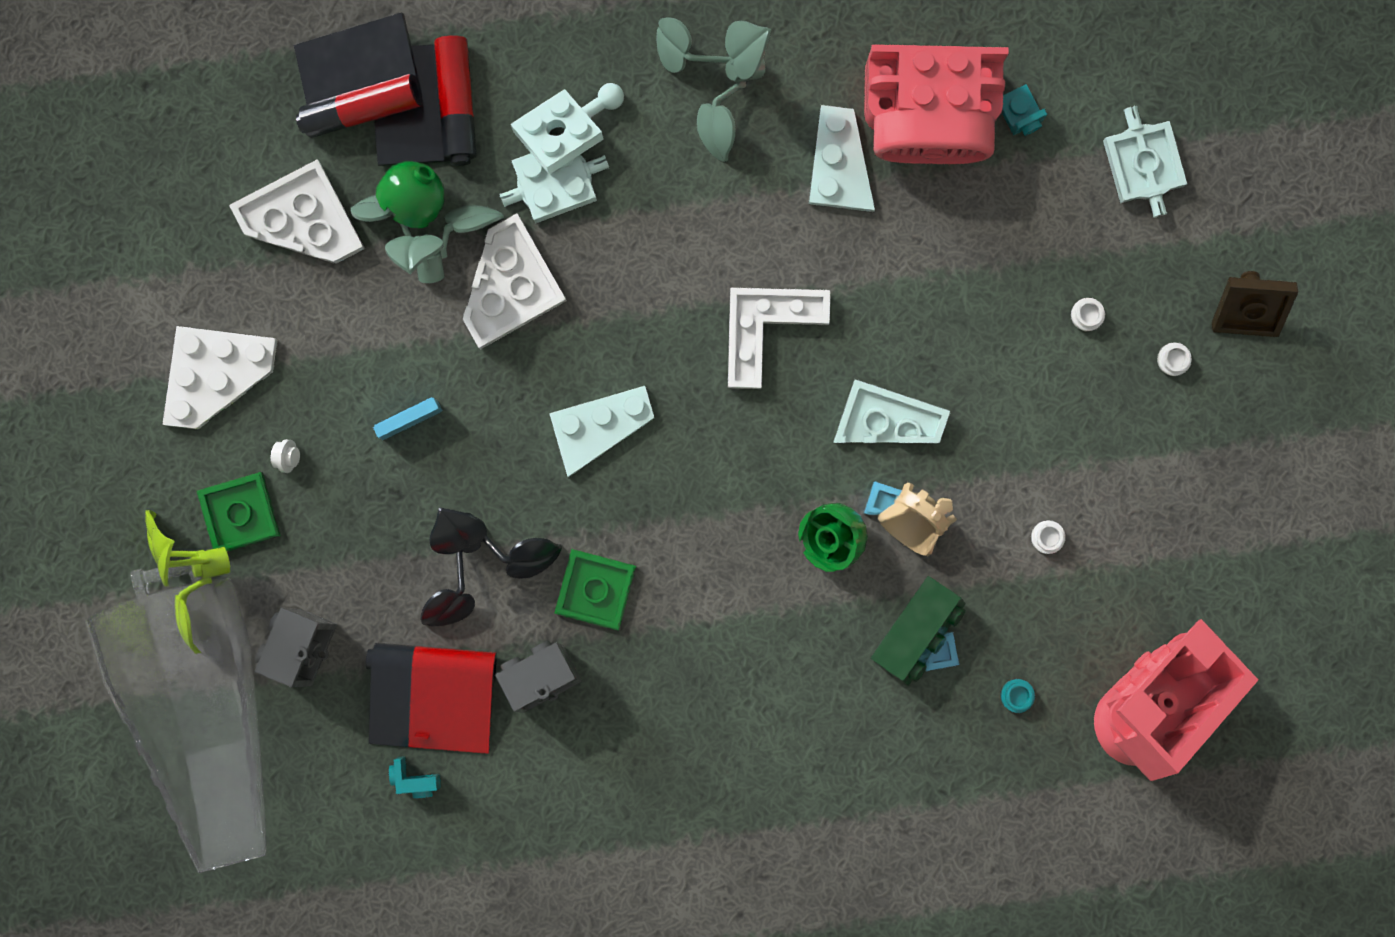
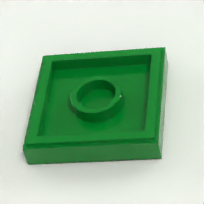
M263 472L197 490L213 549L225 547L228 552L281 536Z
M571 549L554 614L619 631L636 566Z

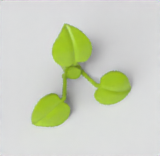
M146 510L145 521L148 545L157 563L164 587L169 586L168 571L172 567L191 565L194 577L201 576L202 578L182 590L178 595H175V617L179 632L185 643L194 653H202L193 643L190 617L186 606L187 597L201 586L211 584V577L230 573V562L226 548L220 547L206 551H172L175 541L165 537L157 528L154 521L156 513L152 510ZM170 557H191L185 560L170 561Z

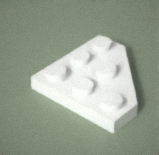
M318 159L229 205L244 235L253 239L335 264L365 249Z
M518 214L488 229L482 257L478 263L472 284L468 306H466L463 321L480 350L567 301Z
M177 326L163 425L200 429L216 414L226 409L243 396L246 391L273 373L277 339Z

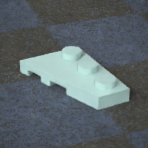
M821 105L809 204L869 212L875 211L854 109Z
M645 386L549 413L568 478L654 419Z

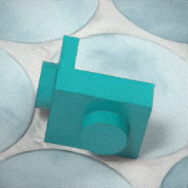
M405 756L394 759V765L389 766V781L391 786H395L396 794L412 793V798L432 797L433 791L441 788L440 774L407 776Z

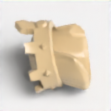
M907 482L904 484L899 496L894 500V504L880 513L878 520L886 531L902 544L920 555L929 556L933 552L938 537L942 536L948 530V527L957 520L953 514L947 518L945 517L947 512L950 513L953 510L952 500L940 498L936 503L929 496V493L924 490L917 493L912 492L914 485Z

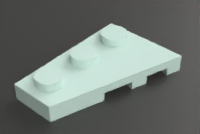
M854 379L834 443H940L950 411Z

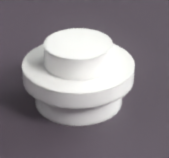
M1093 298L1079 300L1071 310L1073 324L1083 331L1097 329L1105 318L1102 304Z
M1180 343L1165 345L1161 348L1157 357L1159 368L1170 376H1178L1185 373L1192 361L1190 351Z
M286 439L274 444L271 451V464L274 468H278L280 472L290 473L299 463L300 451L293 440Z
M1042 521L1032 530L1031 541L1039 552L1052 554L1063 547L1065 532L1054 521Z

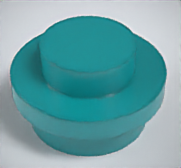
M1010 680L1001 690V701L1012 712H1025L1034 703V689L1025 680Z

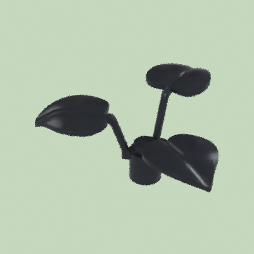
M439 508L435 525L430 534L429 543L432 550L436 553L445 555L456 553L458 588L456 592L451 589H443L431 596L422 609L421 623L428 626H445L459 622L472 613L475 607V600L472 595L463 594L465 591L463 552L473 553L481 547V542H484L503 563L508 564L506 567L508 576L525 579L538 575L553 564L561 553V544H556L544 538H530L516 544L511 549L509 556H506L488 538L487 527L481 519L471 513Z

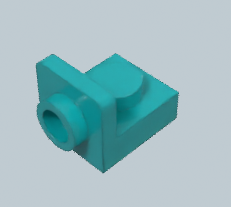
M1027 84L1003 95L1001 113L1013 136L1020 132L1027 136L1042 127L1041 122L1048 114L1045 108L1039 109Z

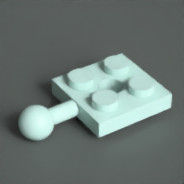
M605 84L600 88L598 98L581 108L564 89L513 122L511 127L515 135L550 175L603 140L602 131L590 118L604 108L608 110L619 108L624 101V93L617 84ZM556 127L565 129L564 133L559 136L549 135V132Z

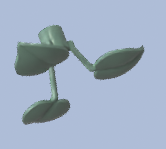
M671 17L662 18L658 22L656 42L660 60L668 71L672 73L681 72L685 68L686 59L689 61L726 63L727 77L736 82L735 85L713 100L712 105L708 103L702 104L697 115V130L703 144L715 158L726 162L734 143L736 129L731 112L727 107L720 105V103L737 90L745 88L746 81L760 79L764 76L766 66L763 57L766 52L771 29L757 26L748 21H735L729 26L725 38L728 57L694 55L688 52L692 44V38L687 27L678 19Z
M376 195L369 196L351 207L352 216L362 221H379L391 215H396L388 207L384 212L377 201ZM469 205L456 208L445 215V222L448 224L444 227L442 240L432 235L412 237L408 226L400 224L405 236L389 241L385 245L386 254L396 265L409 274L417 269L420 282L435 283L445 277L442 259L447 257L446 248L451 231L454 230L459 233L475 231L500 219H505L501 212L485 206Z

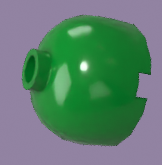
M404 161L392 166L382 177L376 187V198L384 212L388 207L391 212L396 214L393 219L398 223L411 228H425L430 222H434L442 210L445 202V191L441 179L429 166L419 162Z
M840 503L824 504L808 512L800 522L798 532L799 541L803 540L804 547L806 548L803 552L805 557L816 568L826 572L843 570L854 564L865 551L868 537L866 525L862 517L853 508Z

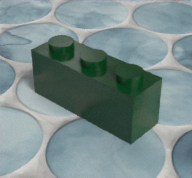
M927 576L870 659L908 686L912 680L917 682L927 668V665L924 663L931 653L937 654L946 641L944 635L951 625L955 627L963 618L966 611L963 607L966 603L960 596L930 576Z

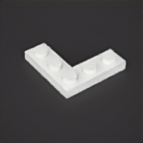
M730 288L728 388L761 389L763 323L829 325L830 290Z

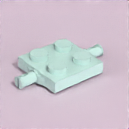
M1138 106L1126 108L1123 111L1125 112L1129 128L1121 134L1109 136L1103 140L1120 203L1135 199H1149L1153 218L1166 215L1167 212L1162 195L1167 191L1187 185L1170 121L1156 125L1142 124Z
M530 153L512 160L517 174L518 188L500 193V197L504 207L523 200L529 207L536 224L597 201L591 185V174L609 169V165L605 155L588 162L579 155L549 175Z

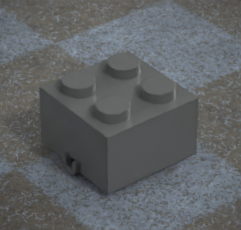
M280 608V611L276 612L270 620L268 630L271 632L266 644H262L256 654L255 662L258 664L254 672L289 687L312 686L322 661L326 660L329 656L327 649L337 624L302 609ZM320 651L325 652L324 657L319 656Z
M548 640L532 648L533 655L526 659L515 657L501 665L503 671L495 676L514 712L525 713L547 700L554 701L557 699L558 694L582 682L563 645L557 642L550 643ZM549 693L555 696L553 698H550Z

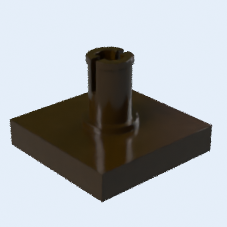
M1255 271L1244 272L1240 276L1241 278L1229 277L1212 320L1213 332L1279 337L1298 295L1297 282L1261 280L1260 274Z

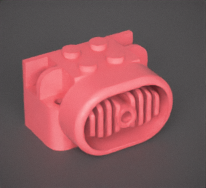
M872 45L865 66L864 115L868 126L874 129L875 155L886 161L909 164H969L990 158L995 150V121L1001 114L1003 107V92L1005 90L1003 63L1008 56V47Z
M1202 619L1198 620L1187 633L1175 636L1167 645H1162L1152 653L1149 651L1144 653L1134 663V667L1102 697L1094 715V728L1097 739L1110 757L1120 763L1137 766L1150 781L1178 774L1257 683L1258 678Z

